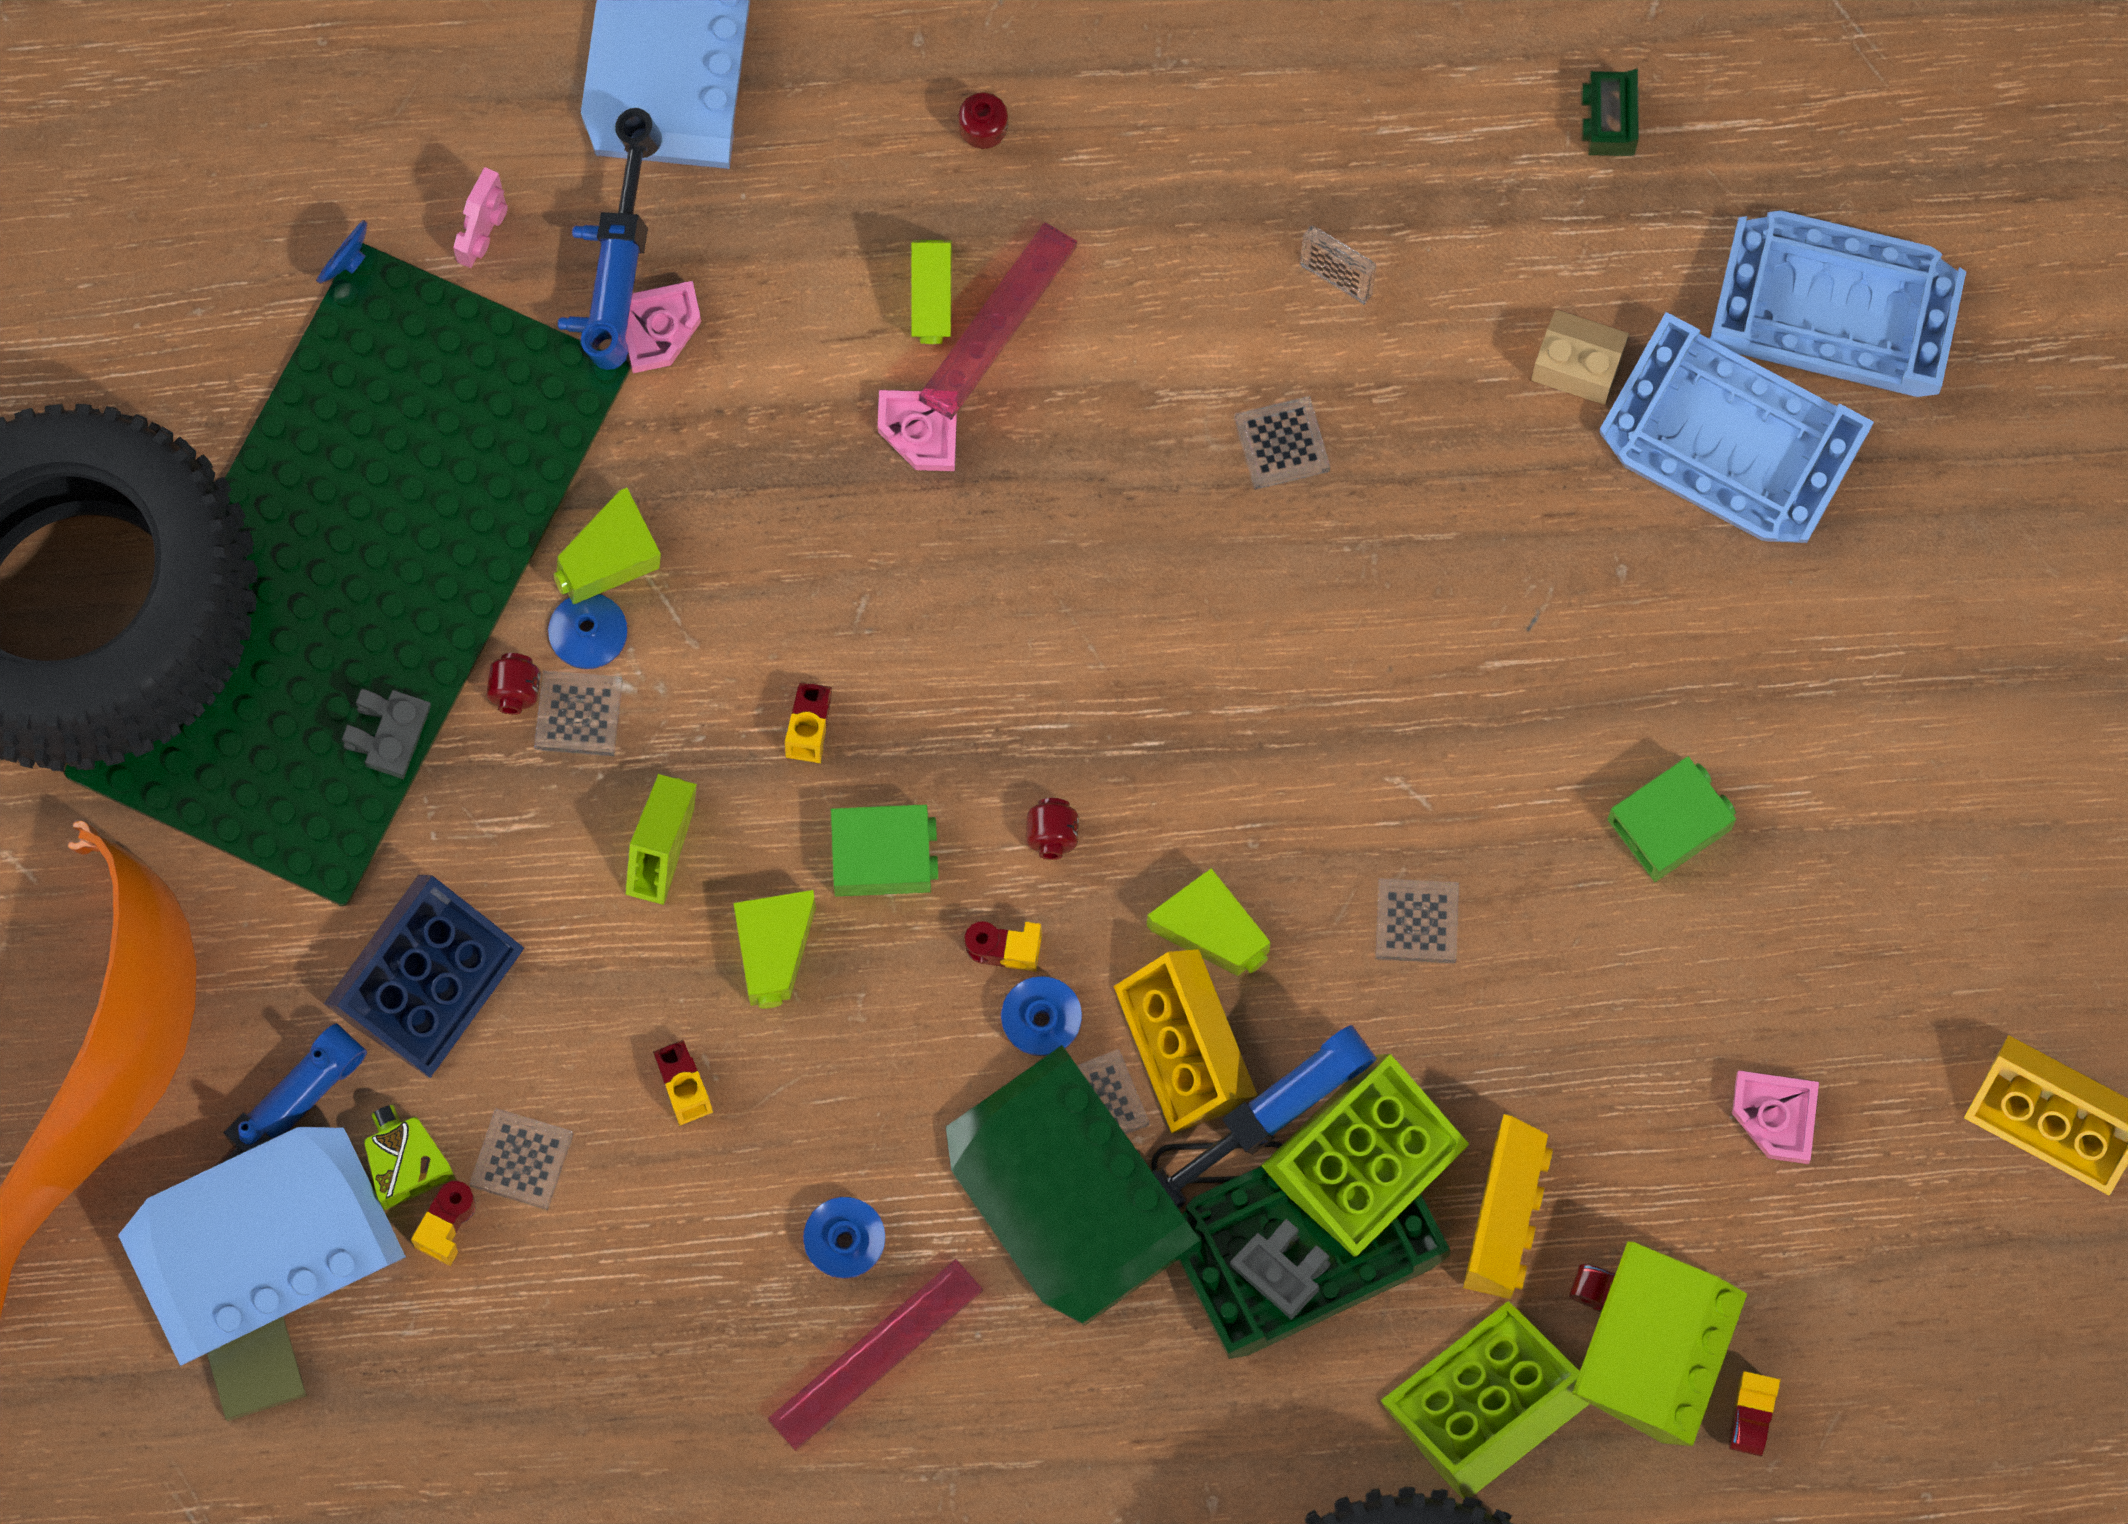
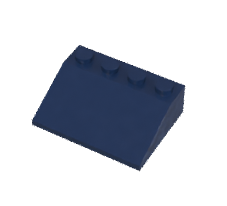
M418 875L324 1002V1005L364 1035L428 1078H431L525 948L433 875Z

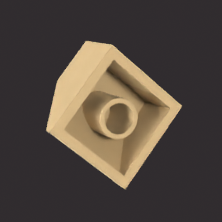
M1555 310L1535 362L1531 381L1605 405L1630 333Z

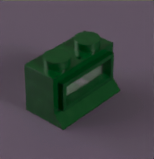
M1638 68L1627 72L1591 71L1588 83H1582L1581 106H1588V118H1582L1581 141H1588V155L1634 156L1639 140Z

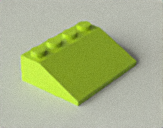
M1391 1054L1375 1055L1377 1060L1368 1069L1346 1082L1261 1165L1289 1198L1353 1256H1357L1469 1145Z
M1627 1241L1572 1394L1661 1443L1693 1446L1747 1293L1715 1275L1635 1242Z
M1509 1301L1381 1400L1384 1407L1439 1475L1463 1500L1465 1496L1471 1498L1590 1404L1572 1394L1580 1371Z

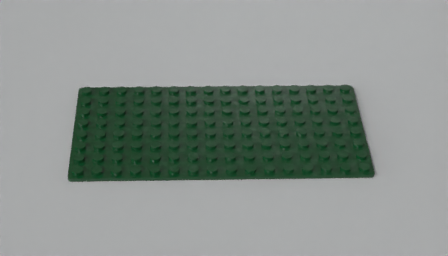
M364 243L361 246L360 252L366 255L352 274L345 269L335 276L225 477V480L232 489L228 493L230 498L228 504L231 505L239 502L246 516L242 519L244 526L240 528V532L250 531L253 538V554L246 556L247 560H253L258 568L257 582L249 584V589L253 590L256 595V611L247 612L246 614L252 618L250 625L251 635L249 641L240 640V643L245 648L237 669L228 667L233 674L227 683L222 681L226 687L221 694L213 692L216 700L212 705L208 706L203 703L202 706L205 712L199 718L193 714L196 721L189 727L182 723L179 726L181 733L174 738L171 736L172 739L167 743L163 744L158 739L153 742L154 750L135 757L133 752L124 754L125 762L107 766L101 760L95 761V769L77 770L75 766L70 767L67 764L64 770L66 778L71 782L339 906H346L354 895L630 373V365L627 361H624L621 366L615 369L605 370L599 368L584 351L581 340ZM361 689L373 692L388 701L392 690L430 702L431 704L429 714L404 779L366 767L365 761L368 755L343 747L345 742H342V738L347 725L361 729L370 736L375 737L381 722L380 718L357 711L356 701Z

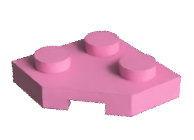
M484 167L466 201L463 212L466 215L464 221L466 232L460 231L457 233L453 246L457 262L469 268L472 267L477 257L481 259L485 255L490 243V237L488 236L494 225L499 226L502 223L508 208L499 173Z
M693 281L632 294L625 339L628 345L633 373L672 365L701 323Z
M879 390L878 433L915 470L955 471L957 392Z
M1738 1071L1736 1074L1732 1114L1768 1159L1809 1164L1811 1161L1819 1082Z

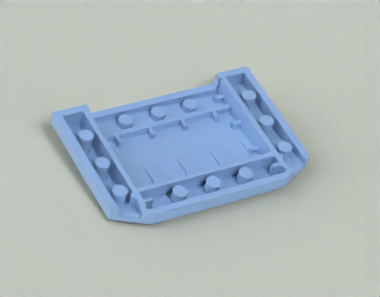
M750 0L596 1L581 107L582 120L596 156L627 159L624 145L615 132V123L622 112L630 108H640L649 113L662 134V143L657 152L649 157L642 158V160L730 169L734 139L733 127ZM646 128L636 130L632 138L641 136Z
M1780 210L1768 212L1767 217L1746 220L1747 216L1739 217L1710 336L1712 341L1740 355L1910 396L1922 397L1940 393L1965 281V270L1959 267L1958 271L1941 259L1942 253L1932 246Z
M1665 312L1600 428V434L1625 468L1762 541L1807 543L1871 430L1874 421L1840 403L1838 406H1835L1701 335L1700 329Z
M297 1127L147 1198L118 1235L180 1366L406 1257L344 1128Z

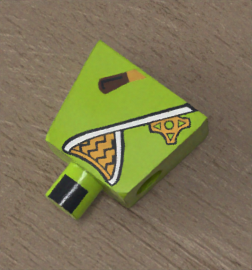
M394 1105L382 1107L372 1113L371 1116L379 1133L366 1138L364 1144L377 1197L384 1211L456 1179L449 1163L417 1117L410 1118L401 1123Z

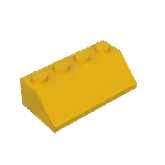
M1199 949L1167 952L1113 986L1171 1133H1177L1226 1115L1242 1103H1247L1258 1096Z
M2008 1035L1968 1108L1964 1119L2110 1196L2128 1165V1098Z
M1503 1115L1497 1132L1463 1284L1465 1289L1511 1299L1515 1288H1523L1527 1265L1520 1264L1523 1249L1531 1250L1536 1226L1529 1225L1532 1210H1540L1545 1187L1537 1186L1540 1171L1548 1172L1553 1148L1546 1147L1548 1134L1510 1115Z

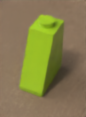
M913 240L911 243V337H920V344H943V337H951L952 240Z
M627 487L620 490L557 557V572H554L553 576L561 594L568 593L573 605L660 568L661 553Z
M658 774L630 842L625 895L664 905L694 812L697 784L680 778Z
M1212 868L1147 915V927L1151 932L1186 950L1199 949L1203 959L1236 976H1239L1245 970L1249 973L1256 971L1269 959L1266 955L1269 953L1271 942Z
M813 890L733 903L750 1006L758 1005L762 1009L774 1008L782 1005V1000L791 998L816 910Z

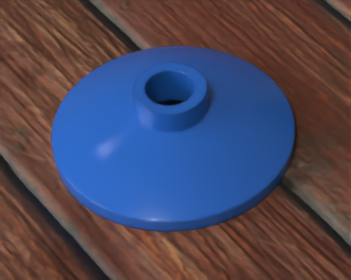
M362 220L325 265L316 279L319 284L332 279L345 269L352 274L363 261L366 255L360 252L367 231L368 223L365 220Z
M600 594L574 605L570 597L564 600L553 612L548 627L549 641L555 654L566 664L580 669H595L613 661L622 651L628 633L627 622L620 607L613 600ZM584 621H591L594 624L593 629L588 632L580 630L579 627Z
M1038 976L1023 980L1010 990L1002 1005L1001 1022L1005 1035L1016 1048L1027 1054L1047 1056L1061 1045L1067 1048L1074 1041L1081 1027L1082 1010L1076 994L1068 985L1055 978ZM1038 1014H1045L1048 1016L1049 1022L1044 1026H1039L1034 1022V1018Z
M838 1197L822 1203L811 1213L804 1228V1247L812 1264L824 1274L836 1278H852L869 1271L878 1262L885 1246V1229L880 1216L870 1205L856 1198ZM843 1234L850 1235L853 1239L852 1244L848 1247H841L837 1243L838 1238Z

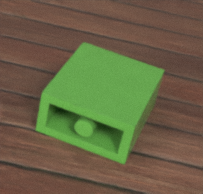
M1689 756L1612 807L1607 819L1654 882H1657L1730 832L1736 821L1734 816L1736 811L1732 803L1725 795L1719 796L1710 785L1712 780L1707 770L1700 763L1695 765Z
M927 804L831 809L835 897L931 893V880H939L938 855L930 856L929 841H937L936 817H928Z

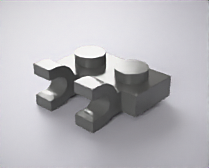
M361 689L356 701L357 711L380 718L381 722L375 737L370 736L361 729L347 725L342 738V742H345L343 747L368 755L365 761L366 767L404 779L429 714L431 704L430 702L392 690L388 701L373 692Z
M1286 1219L1268 1240L1257 1233L1230 1261V1264L1237 1273L1292 1320L1319 1291V1286L1313 1279L1322 1275L1328 1269L1330 1263L1327 1261L1329 1256L1317 1245L1298 1267L1286 1258L1282 1253L1289 1251L1300 1240V1237L1297 1235L1299 1230Z

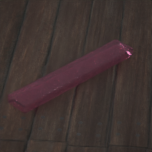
M1043 223L919 394L920 402L950 420L954 418L1076 249L1077 241L1048 223Z
M955 1259L768 1418V1421L792 1449L797 1451L979 1296L983 1289L959 1261Z

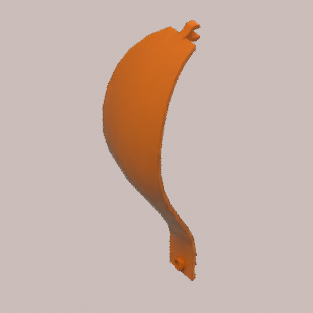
M84 821L73 823V828L80 831L78 838L81 841L78 843L69 842L68 848L81 855L89 854L92 851L101 852L108 863L113 884V927L109 962L98 1006L82 1047L60 1090L0 1187V1317L11 1271L23 1245L52 1211L139 1127L163 1096L185 1053L195 1010L197 962L189 923L175 894L142 859L123 847L99 837L96 829Z

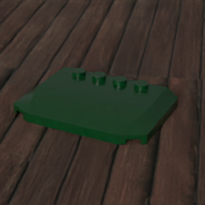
M1063 1045L946 1126L952 1173L1043 1304L1070 1317L1083 1326L1093 1321L1202 1244Z
M1260 1166L1193 1197L1185 1207V1212L1182 1215L1202 1244L1178 1261L1228 1359L1249 1356L1432 1270L1450 1256V1248L1422 1195L1419 1194L1357 1256H1353L1289 1198L1264 1168ZM1286 1219L1299 1230L1297 1235L1300 1237V1240L1289 1251L1282 1254L1298 1267L1317 1245L1329 1256L1327 1261L1330 1263V1266L1322 1275L1313 1279L1319 1286V1291L1292 1320L1237 1273L1230 1264V1261L1257 1233L1268 1240Z

